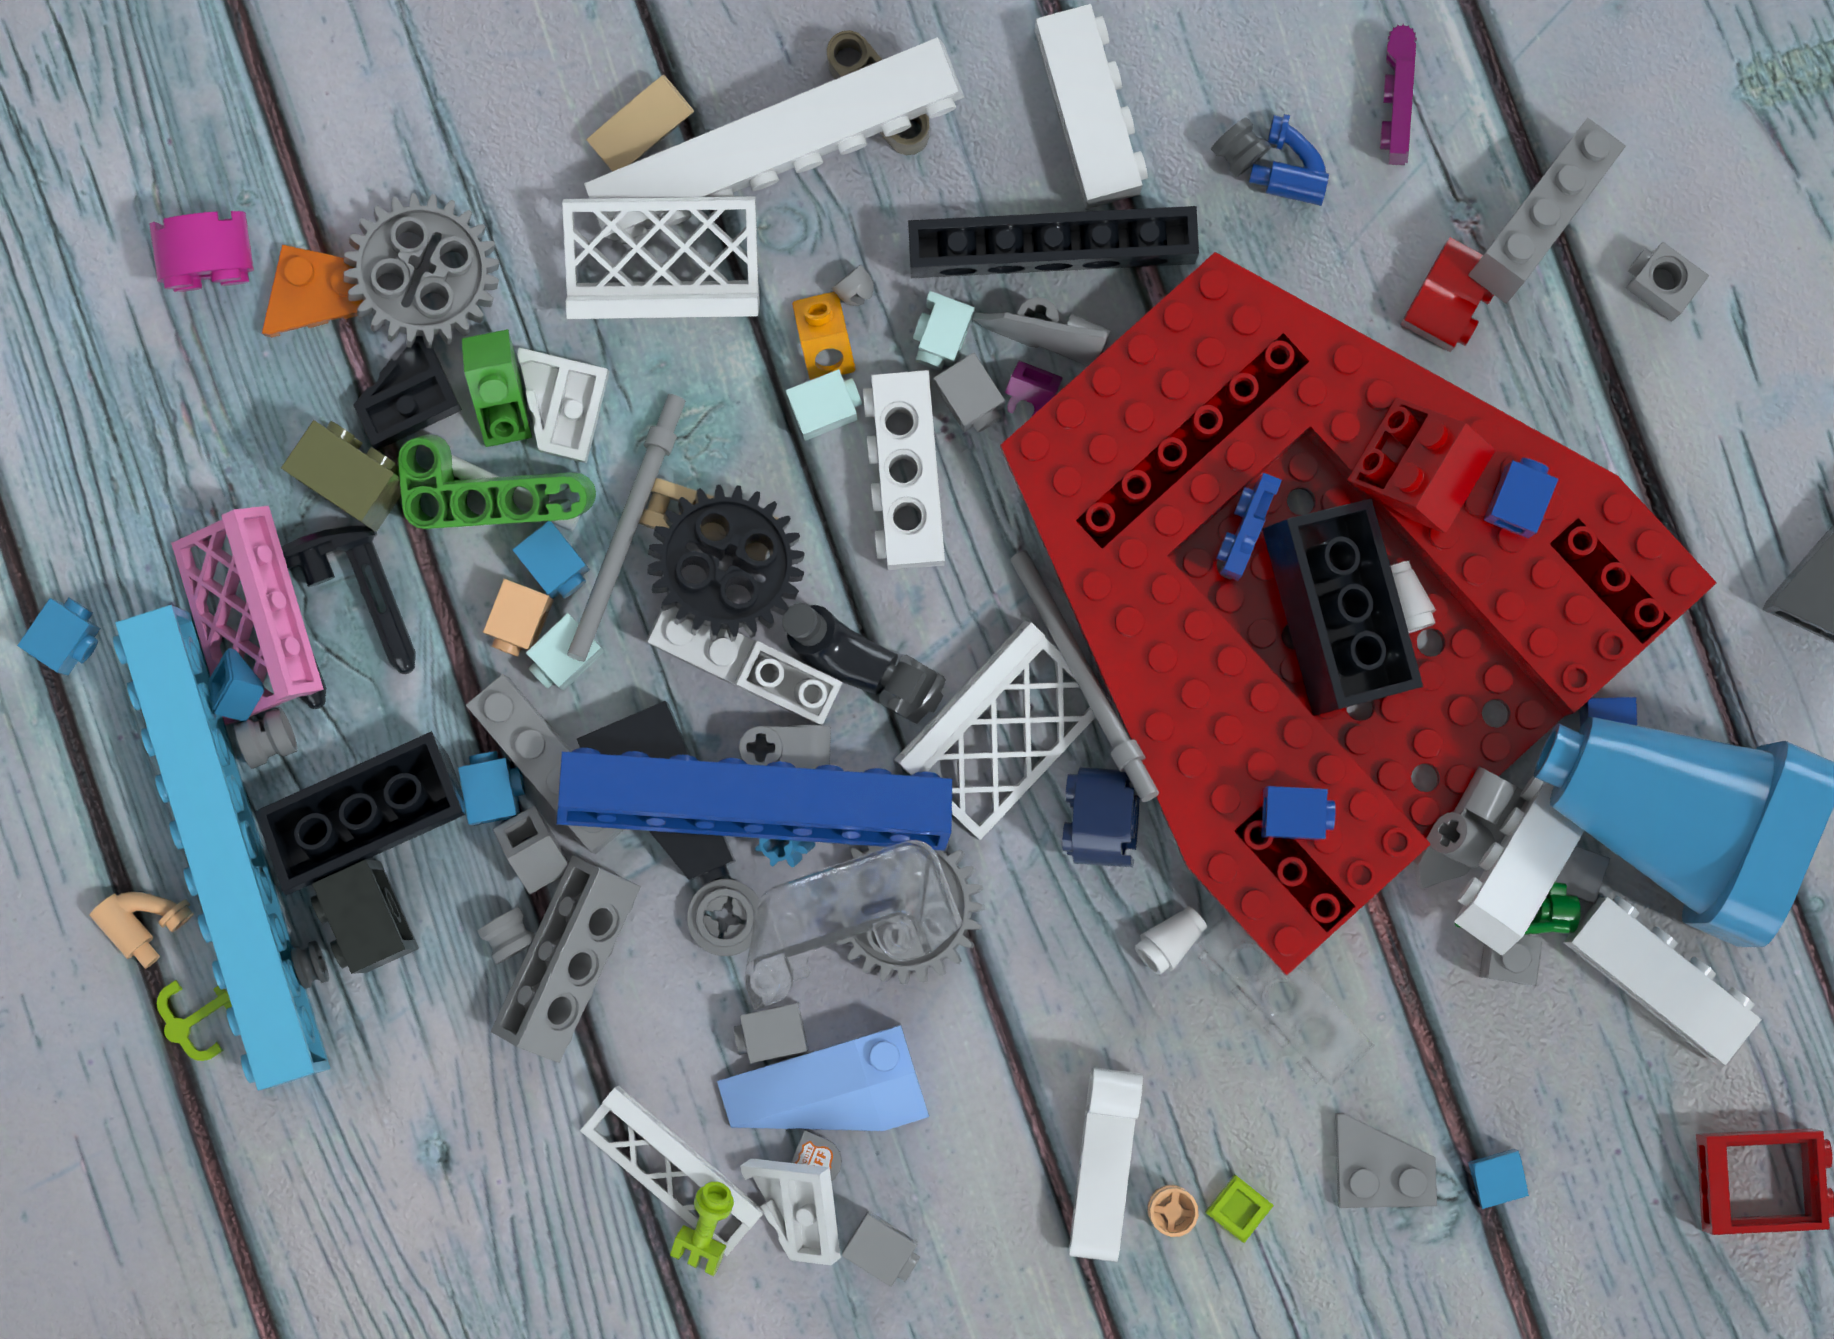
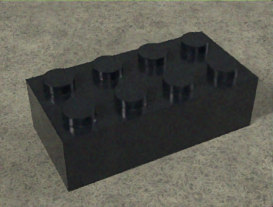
M1372 498L1285 519L1262 529L1313 716L1423 687Z

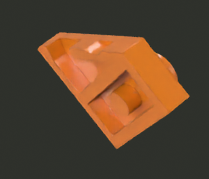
M282 245L262 334L273 338L281 336L280 333L306 326L312 328L327 324L330 320L338 318L348 319L356 317L357 308L363 300L349 301L348 291L357 284L346 283L343 280L344 271L355 267L344 263L343 257Z

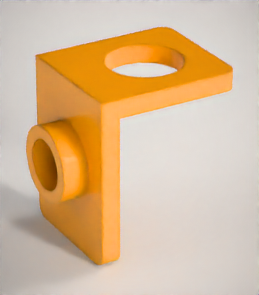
M830 292L795 300L792 305L809 379L813 380L838 369L841 375L855 372L856 368L840 298L837 294ZM825 349H836L842 353L840 361L831 366H822L815 361V358L819 352Z

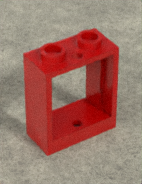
M1810 1128L1696 1134L1703 1232L1711 1235L1830 1230L1829 1217H1834V1192L1832 1188H1827L1826 1169L1832 1167L1833 1157L1831 1143L1828 1139H1824V1131ZM1800 1143L1805 1214L1731 1217L1727 1147Z

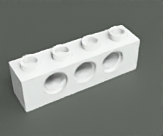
M929 370L871 375L872 388L863 389L865 417H875L876 435L867 436L869 464H879L880 482L871 483L873 512L883 511L884 530L875 531L877 559L887 558L888 570L945 566ZM901 412L909 415L913 421L912 429L904 435H894L886 428V421L892 414ZM905 459L915 464L917 474L913 480L907 483H900L891 477L889 473L890 468L898 460ZM909 506L918 510L922 519L915 529L902 530L896 526L893 518L900 508Z

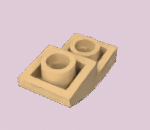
M662 75L586 140L613 172L636 162L650 148L663 140L687 119L694 110L668 78Z

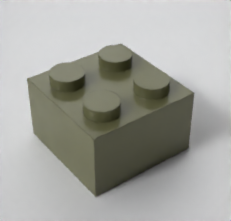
M313 420L281 469L377 532L401 497L400 478L398 477L399 466L372 447H370L366 454L361 452L359 448L363 443L335 422L330 421L325 428Z

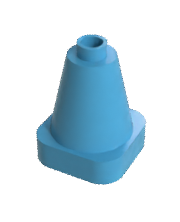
M1589 717L1578 732L1557 724L1547 738L1534 770L1535 778L1553 785L1550 798L1551 807L1684 904L1682 911L1683 923L1737 947H1765L1778 933L1794 903L1834 808V762L1788 741L1770 743L1752 749Z

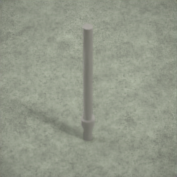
M668 394L656 426L650 427L645 439L644 447L647 448L567 653L569 657L584 662L587 658L663 459L671 454L677 439L674 431L686 402L677 395Z
M1018 552L1010 561L1113 748L1110 754L1119 771L1127 773L1142 802L1155 798L1159 791L1142 762L1145 759V755L1139 744L1134 739L1130 740L1028 552Z

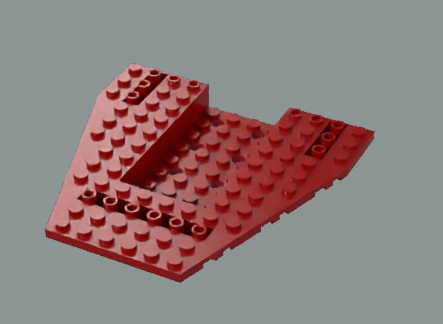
M1214 252L1000 445L1084 638L1098 665L1103 681L1114 701L1123 726L1130 740H1136L1145 755V759L1142 762L1159 791V794L1156 796L1186 867L1285 976L1291 973L1431 845L1426 838L1434 824L1444 814L1454 812L1479 766L1499 777L1563 717L1571 715L1580 709L1717 583L1618 475L1217 252ZM1396 397L1467 423L1496 450L1446 534L1410 520L1347 481ZM1521 458L1532 459L1546 465L1549 468L1547 474L1558 478L1539 529L1529 539L1483 520L1504 467L1512 460L1520 463ZM1263 473L1279 478L1282 481L1277 494H1274L1262 529L1285 519L1301 516L1293 513L1288 507L1287 498L1293 490L1302 489L1312 496L1314 505L1310 513L1372 498L1390 566L1409 561L1411 568L1414 570L1436 609L1432 613L1435 620L1434 625L1409 633L1423 687L1372 700V713L1366 720H1354L1348 714L1347 708L1316 716L1312 715L1296 652L1285 646L1282 641V630L1288 623L1263 531L1261 530L1244 573L1238 581L1224 578L1217 570L1218 559L1216 557L1225 534L1229 532L1235 535L1242 518L1234 514L1244 487L1253 490L1254 485ZM1423 630H1433L1441 636L1443 646L1437 656H1426L1418 649L1417 638ZM1490 700L1501 702L1507 709V720L1501 727L1489 726L1482 717L1483 707ZM1420 764L1431 766L1437 774L1436 786L1429 792L1419 791L1412 783V772ZM1276 786L1328 789L1327 800H1334L1336 806L1334 830H1326V839L1323 840L1261 837L1263 788Z

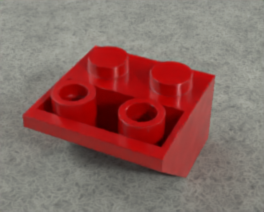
M1396 397L1347 481L1410 520L1446 534L1496 450L1467 423Z

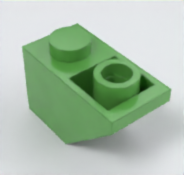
M509 330L462 338L464 373L485 447L532 438L519 366Z

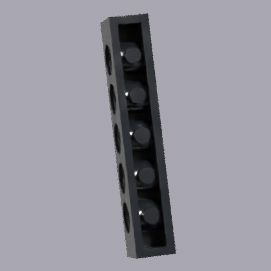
M1197 206L908 220L911 278L1195 264L1199 255Z

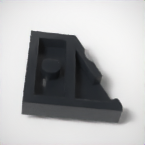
M416 336L412 347H406L395 361L391 358L379 373L377 382L373 386L367 387L353 404L372 447L377 451L462 410L433 346L427 348L423 336Z

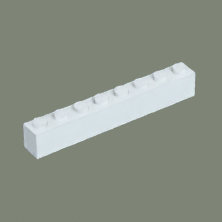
M937 37L586 182L584 185L590 199L735 197L733 192L751 186L752 191H757L779 181L777 174L795 168L796 173L813 169L823 163L821 156L838 149L841 155L857 151L867 145L865 138L883 131L885 137L903 132L912 126L911 119L928 113L929 118L947 114L956 108L955 101L965 97L945 45ZM677 210L666 223L669 226H673L688 220L692 216L689 210ZM619 211L605 212L613 218ZM629 211L618 222L635 240H639L647 232L646 228L655 224L642 211ZM666 211L654 212L661 217ZM597 216L598 222L602 230L606 226V223L603 222ZM612 229L604 236L613 241L620 239L622 245L627 244Z

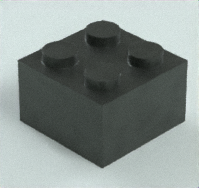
M363 860L312 884L316 895L310 898L313 909L322 924L326 922L330 924L336 940L330 942V946L336 961L342 969L348 966L351 974L367 973L419 949L381 861Z

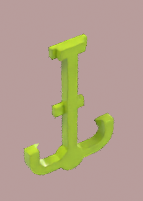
M175 980L164 987L157 998V1009L166 1022L164 1028L165 1036L173 1043H180L190 1058L197 1061L210 1060L224 1050L217 1041L205 1051L196 1049L189 1039L191 1027L223 1005L226 1010L232 1007L228 992L225 989L221 990L217 986L213 989L218 996L186 1019L176 1018L168 1007L169 997L182 990L178 981Z

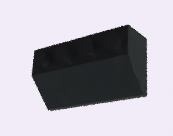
M431 731L254 812L282 892L287 896L332 874L464 816L465 806L463 792L449 755Z

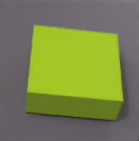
M1234 1174L1205 1213L1241 1242L1245 1243L1274 1205Z

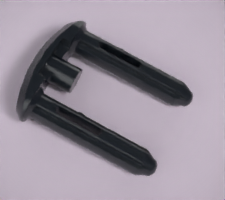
M367 526L339 527L312 533L281 546L288 571L300 566L308 587L316 586L335 578L327 555L337 551H345L389 664L400 674H409L415 669L416 651L373 544L374 537L378 535L377 532ZM368 565L372 569L387 609L384 613L380 611L366 575L365 568ZM317 662L316 665L323 690L299 697L311 709H319L326 702L327 687Z

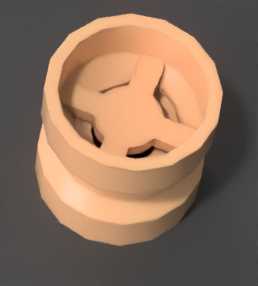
M1165 1185L1156 1189L1150 1196L1147 1205L1151 1223L1162 1234L1170 1237H1180L1189 1233L1196 1225L1199 1217L1198 1205L1194 1197L1184 1188L1177 1185Z

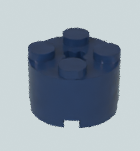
M1080 767L1078 774H1068L1066 803H1070V807L1073 808V822L1064 823L1062 849L1067 852V855L1073 856L1074 864L1118 867L1134 866L1135 860L1131 855H1126L1127 849L1136 850L1140 797L1134 795V788H1130L1131 781L1126 772H1120L1119 769Z

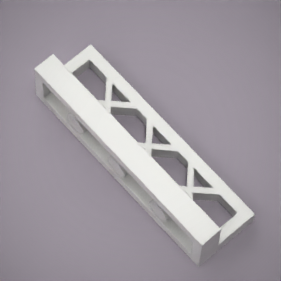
M620 1086L615 1087L580 1131L694 1229L699 1219L690 1211L696 1210L694 1204L683 1205L674 1197L673 1177L688 1176L700 1187L705 1186L709 1182L725 1184L730 1189L734 1199L731 1213L742 1222L727 1241L714 1231L712 1239L726 1245L724 1254L728 1256L744 1235L759 1220L764 1211L755 1201ZM610 1110L628 1125V1141L610 1142L595 1130ZM635 1132L644 1139L636 1140ZM652 1145L664 1155L666 1172L646 1173L637 1163L636 1146ZM630 1146L631 1159H629L617 1147ZM672 1163L680 1170L672 1171ZM667 1178V1190L654 1179Z

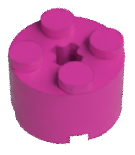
M218 211L164 218V225L157 222L149 223L157 281L164 283V289H173L174 292L202 289L201 280L212 279V282H220L221 286L248 283V273L254 271L246 213L243 211H231L232 219L219 220Z

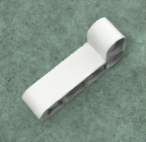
M1091 1068L1071 1224L1069 1256L1111 1262L1118 1261L1135 1120L1139 1116L1143 1075L1140 1073Z

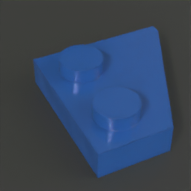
M1263 473L1254 485L1253 490L1244 487L1234 511L1235 515L1242 517L1235 535L1226 532L1216 559L1224 562L1220 574L1237 581L1242 577L1264 525L1265 516L1274 494H1277L1280 487L1281 479Z

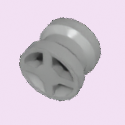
M519 907L501 915L477 931L481 939L489 941L493 948L492 958L496 965L530 947L535 937L534 932L527 931L523 925L524 915Z

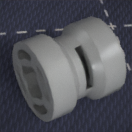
M281 707L266 712L263 720L254 722L247 719L246 721L234 724L239 747L251 769L266 764L268 758L275 754L287 756L298 751L292 727Z

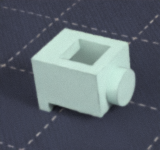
M929 291L926 299V308L931 309L932 313L929 315L923 312L918 321L913 336L914 340L920 342L915 361L929 368L942 370L943 365L952 367L956 364L971 325L975 307Z

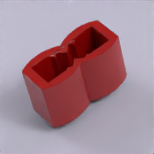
M1449 237L1400 325L1449 352L1455 348L1457 342L1466 346L1479 323L1478 320L1472 317L1478 304L1482 301L1488 305L1494 294L1468 276L1483 254Z

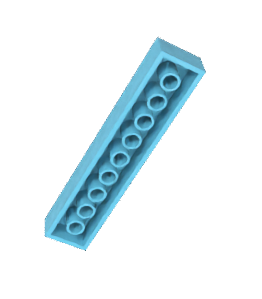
M168 605L115 622L119 635L113 637L114 648L121 664H128L133 680L127 683L128 694L136 711L142 709L147 728L141 729L142 740L150 757L156 755L161 774L155 776L156 786L164 803L170 802L175 820L169 823L171 835L177 849L184 848L189 867L184 868L185 881L192 896L198 895L202 906L203 914L198 915L199 927L206 943L213 942L218 959L212 962L213 973L221 990L227 988L232 1007L226 1010L228 1022L234 1036L241 1035L246 1054L241 1055V1064L245 1077L249 1083L255 1082L257 1090L260 1091L329 1070L331 1068L307 990L301 985L293 965L291 948L294 947L223 717L214 714L212 710L208 680L211 676L192 614L173 605Z

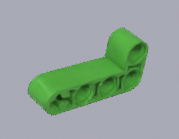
M427 434L411 439L399 451L398 466L402 508L405 518L417 528L432 529L568 520L587 512L593 506L596 499V490L593 482L584 474L576 472L454 480L450 446L438 435ZM420 445L427 446L434 454V464L430 470L422 468L416 460V451ZM518 486L528 489L532 494L533 506L530 511L521 510L514 502V491ZM570 488L571 492H578L580 496L579 501L572 503V506L568 499H557L549 502V494H556ZM470 490H477L485 497L486 508L483 514H476L468 507L467 495ZM424 493H429L437 499L439 511L436 517H430L422 511L420 500Z

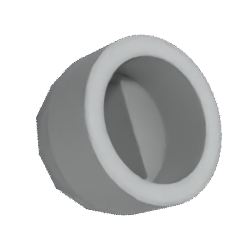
M859 265L832 289L847 305L860 306L864 304L865 299H871L874 282L864 267Z

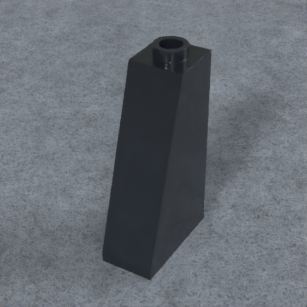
M666 701L577 738L580 748L595 749L601 754L621 755L629 751L643 752L649 755L650 758L670 759V757L675 755H690L670 705ZM649 831L689 880L700 877L703 885L730 874L727 865L736 862L725 836Z

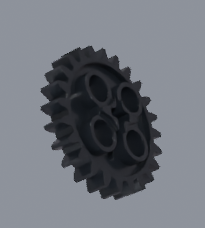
M721 484L716 485L714 496L711 499H708L705 492L699 488L695 495L696 504L692 505L684 497L679 499L678 507L681 515L666 510L663 519L670 528L656 526L653 536L663 544H651L648 549V555L660 560L649 564L647 574L661 576V579L652 585V593L667 592L668 595L662 601L661 609L664 611L676 606L679 610L674 623L678 625L689 617L693 620L691 633L693 635H696L705 625L710 627V638L712 641L716 640L720 629H727L728 636L731 642L736 640L738 630L741 627H744L751 638L755 637L757 621H760L768 629L772 628L774 618L771 611L784 616V613L789 609L782 597L795 600L799 590L789 582L802 581L804 571L792 566L802 562L805 556L803 551L791 550V547L799 541L800 534H785L784 530L790 523V516H784L776 520L773 517L777 506L775 501L768 504L764 509L758 506L760 500V492L758 491L747 501L742 499V489L739 485L736 486L732 497H725ZM707 523H717L726 531V537L719 541L709 540L704 537L701 527ZM689 543L694 544L702 552L690 551L686 548V545ZM750 543H761L770 551V557L764 561L753 560L747 555L745 547ZM725 555L734 558L732 565L729 566L727 571L718 568L719 561ZM688 565H697L705 571L707 579L698 584L689 583L683 578L681 570ZM750 574L764 576L765 582L756 581ZM731 585H741L749 591L751 599L743 604L733 603L728 599L725 590Z

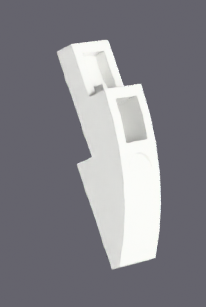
M676 606L668 610H660L645 641L646 643L757 697L823 726L843 682L740 633L737 634L736 640L731 642L727 629H720L716 640L712 641L710 638V627L703 625L701 630L696 635L691 634L693 620L689 617L678 625L674 623L679 610Z

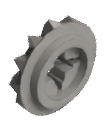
M731 879L715 880L704 885L693 896L687 912L688 929L694 941L705 951L718 956L737 955L754 945L760 936L764 926L763 906L756 893L747 885ZM730 896L733 897L731 903L733 905V914L747 921L746 925L740 923L738 925H729L727 932H724L723 939H720L719 922L713 920L711 916L705 915V912L722 911L724 905L728 903Z

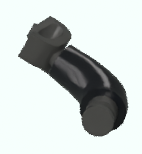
M796 603L790 606L787 612L784 613L782 626L785 632H787V640L791 648L795 650L804 662L814 669L845 684L873 694H878L883 688L879 702L891 711L916 724L928 712H935L943 698L941 690L946 681L941 674L908 655L902 656L895 666L898 654L856 633L823 606H809L805 603Z

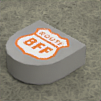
M805 1129L791 1163L830 1167L831 1181H833L840 1172L842 1159L839 1149L833 1142Z

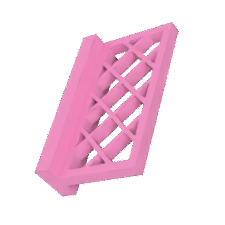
M269 506L234 509L221 515L222 520L171 543L210 676L222 658L220 649L222 637L233 643L232 649H235L242 658L247 653L256 660L253 671L262 683H264L266 673L268 672L274 694L264 688V693L250 717L297 697L311 695L323 690ZM226 534L233 556L222 550ZM194 546H198L206 552L202 570H199L195 565L191 548ZM218 561L229 568L224 586L213 579ZM239 581H241L246 602L235 595ZM209 591L220 598L215 616L209 612L206 602ZM231 607L242 613L237 632L226 625ZM253 625L260 648L249 641ZM222 716L225 725L239 722V720Z

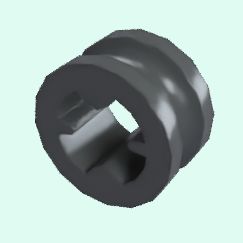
M316 941L309 942L305 950H301L299 946L291 948L293 965L304 989L312 987L314 980H320L321 983L329 981L327 965Z

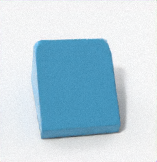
M228 648L208 680L213 713L216 715L246 721L264 693V685L235 649Z
M1510 1149L1468 1162L1481 1209L1529 1196L1519 1150Z

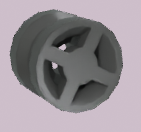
M1247 117L1232 126L1211 147L1216 156L1224 157L1230 163L1229 171L1235 178L1251 168L1271 148V144L1266 139L1258 138L1252 131L1253 124Z

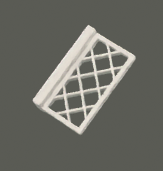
M756 196L563 199L567 319L758 316L760 293L758 285ZM746 209V227L734 239L729 237L714 223L724 210ZM677 210H689L702 222L686 240L666 223ZM701 210H714V212L708 217ZM605 211L619 212L611 218ZM629 211H642L655 223L638 241L618 224ZM654 211L666 212L661 217H659ZM574 212H594L606 223V226L589 242L574 228ZM707 228L727 245L711 263L691 246ZM611 229L631 246V249L615 265L595 247ZM659 229L679 246L663 264L643 247ZM746 236L747 252L739 246ZM575 241L583 247L577 256ZM734 251L748 264V280L728 281L715 268ZM636 252L656 269L646 282H633L620 270ZM684 252L704 269L693 281H680L668 270ZM588 253L608 270L598 283H577V265ZM710 274L716 281H704V279ZM662 275V276H663L664 278H666L669 282H655V281ZM615 276L620 282L608 281Z
M1024 621L902 750L894 761L908 774L912 775L917 772H928L938 760L957 759L958 787H952V793H958V806L952 801V815L977 839L981 840L1096 716L1091 707L1082 715L1064 716L1063 688H1076L1079 685L1077 682H1063V670L1072 679L1075 680L1061 652L1045 638V635L1032 622ZM1041 650L1055 661L1056 682L1030 683L1029 663ZM1022 672V683L1010 684ZM1056 688V716L1030 717V689ZM1022 689L1023 717L997 718L996 698L1004 690ZM989 707L990 718H978ZM1076 721L1064 733V722ZM1057 722V742L1049 750L1031 751L1030 723ZM1023 723L1024 751L998 752L997 724ZM990 724V752L964 753L963 733L971 725ZM957 741V753H946ZM1043 756L1032 768L1031 757ZM1024 757V777L1018 784L998 785V758ZM991 758V786L965 787L964 759ZM1010 791L999 803V792ZM991 792L992 811L977 825L965 813V793Z

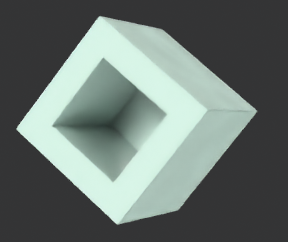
M839 369L786 390L787 398L805 441L857 421L855 407L863 405L853 379L844 381Z
M568 613L526 652L534 661L528 669L547 689L555 683L564 691L605 652L593 640L584 662L575 660L567 655L579 625Z

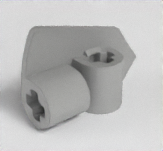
M1039 297L1031 298L1022 303L1017 314L974 312L972 320L992 332L1029 347L1044 348L1085 366H1089L1102 354L1111 332L1110 329L1071 314L1067 325L1060 324L1058 310L1054 304L1047 299ZM1034 314H1043L1045 316V319H1036L1034 318Z
M1479 766L1454 812L1446 813L1437 820L1426 838L1431 845L1415 858L1413 864L1417 886L1424 889L1447 880L1465 876L1472 868L1480 867L1479 862L1494 842L1498 843L1505 837V834L1499 831L1505 819L1515 807L1521 810L1526 802L1525 799L1520 797L1523 790Z

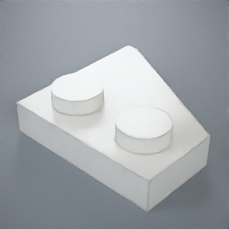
M519 348L517 355L534 423L538 450L541 453L587 464L610 371L606 368Z
M752 1158L740 1165L741 1173L745 1180L753 1177L766 1202L760 1207L764 1211L768 1222L776 1229L779 1236L778 1240L789 1260L832 1265L841 1258L830 1167Z

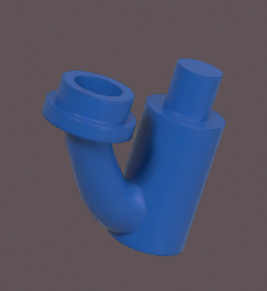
M1284 114L1283 117L1274 115L1268 142L1276 145V149L1282 150L1284 143L1289 145L1302 160L1304 167L1273 161L1271 168L1253 164L1249 182L1267 186L1266 194L1322 206L1329 173H1326V167L1321 155L1297 129L1289 125L1290 115Z

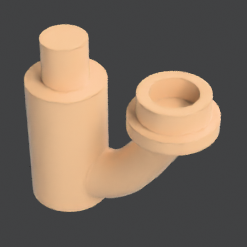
M125 892L119 895L112 894L96 906L89 916L127 959L135 956L146 969L160 958V955L149 944L153 936L136 918L133 912L143 911L163 916L158 923L162 928L167 927L171 933L183 926L194 913L190 910V903L187 899L177 904L171 900L148 893Z

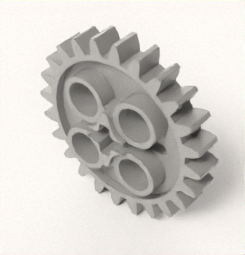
M412 193L409 206L403 208L400 201L393 197L390 213H387L378 205L374 207L376 223L364 218L360 220L359 228L365 236L351 234L349 237V244L357 251L345 252L344 263L355 268L344 271L343 280L346 283L357 285L348 291V300H363L357 308V316L361 318L373 314L371 330L375 332L383 325L389 327L388 341L390 342L401 332L406 334V345L410 348L416 336H423L427 348L432 347L434 335L440 334L447 345L451 344V329L455 328L464 336L468 335L469 325L466 320L467 318L477 323L483 321L484 314L477 305L491 307L494 298L485 290H495L498 287L499 279L488 273L498 270L499 260L486 258V256L494 251L495 243L494 241H479L485 233V225L481 224L470 228L468 225L472 212L468 210L457 217L454 215L455 201L453 200L449 201L444 209L437 208L436 195L432 194L427 206H420L416 193ZM411 232L418 235L422 243L415 248L409 249L401 246L396 238L402 233ZM438 234L441 236V240L430 258L429 272H425L422 275L411 305L405 308L401 303L412 285L414 269L418 270L433 235ZM447 252H457L463 256L466 263L459 268H450L443 264L440 257ZM391 273L398 276L403 284L396 290H386L380 287L376 280L383 274ZM428 293H436L441 295L447 304L439 310H431L422 304L421 298Z
M949 841L945 851L868 846L869 851L863 853L856 848H851V854L856 861L853 867L843 863L838 865L839 869L847 876L845 882L831 881L830 886L841 892V897L827 901L828 906L840 909L841 914L829 921V925L844 927L845 930L836 940L837 945L852 943L854 946L849 952L847 959L855 961L864 956L866 960L862 971L867 974L872 972L877 965L881 966L880 980L888 981L894 970H897L900 984H908L911 971H915L920 982H927L928 968L931 966L939 975H945L946 969L943 960L946 958L960 964L962 960L956 948L959 945L968 948L974 947L973 942L965 935L967 930L982 929V925L972 920L971 915L972 913L985 910L984 905L972 902L971 897L982 891L983 886L968 884L967 879L975 873L976 868L974 866L963 868L958 866L965 855L962 850H957L948 856L946 852ZM929 863L935 870V881L929 888L919 890L912 881L913 871L918 865ZM875 875H883L889 883L887 895L879 901H872L866 893L867 882ZM940 892H946L948 896L942 902L911 908V917L909 918L900 912L887 913L873 919H866L865 912L868 910L900 904L902 902V894L904 893L908 898L916 900ZM933 910H940L947 919L945 931L937 937H930L923 928L925 916ZM887 921H893L900 930V938L896 945L891 948H883L877 940L879 927Z

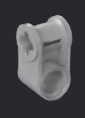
M820 725L753 727L746 731L740 740V757L750 765L767 766L769 763L778 761L791 763L795 768L807 769L830 765L831 727ZM756 736H766V743L774 745V753L766 754L765 762L755 761V754L747 752V745L755 744Z

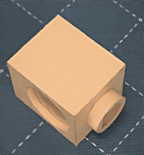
M504 579L483 631L489 637L494 638L491 647L516 657L519 656L521 649L528 651L538 642L554 600L546 594Z

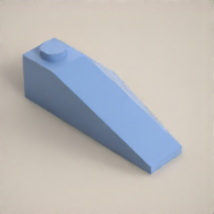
M901 1024L717 1081L731 1128L886 1131L929 1117Z

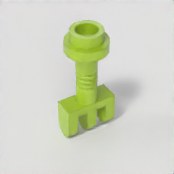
M709 1182L697 1191L694 1207L700 1216L696 1228L693 1230L683 1225L675 1237L670 1256L679 1260L686 1249L690 1250L691 1253L687 1264L694 1268L698 1267L702 1257L708 1259L705 1273L711 1276L716 1274L726 1249V1245L712 1239L718 1221L726 1219L731 1214L734 1205L731 1191L725 1184Z

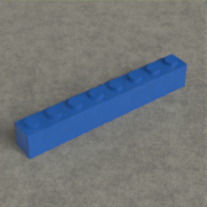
M578 748L572 752L562 751L556 824L945 851L952 831L953 779L940 778L938 774L933 772H917L907 776L893 775L890 771L881 768H872L864 772L844 771L841 767L835 765H822L815 769L795 768L793 764L781 761L772 762L764 766L750 765L736 758H726L719 762L698 761L697 758L690 755H675L670 757V759L650 758L649 755L638 751H629L621 755L601 754L595 749Z

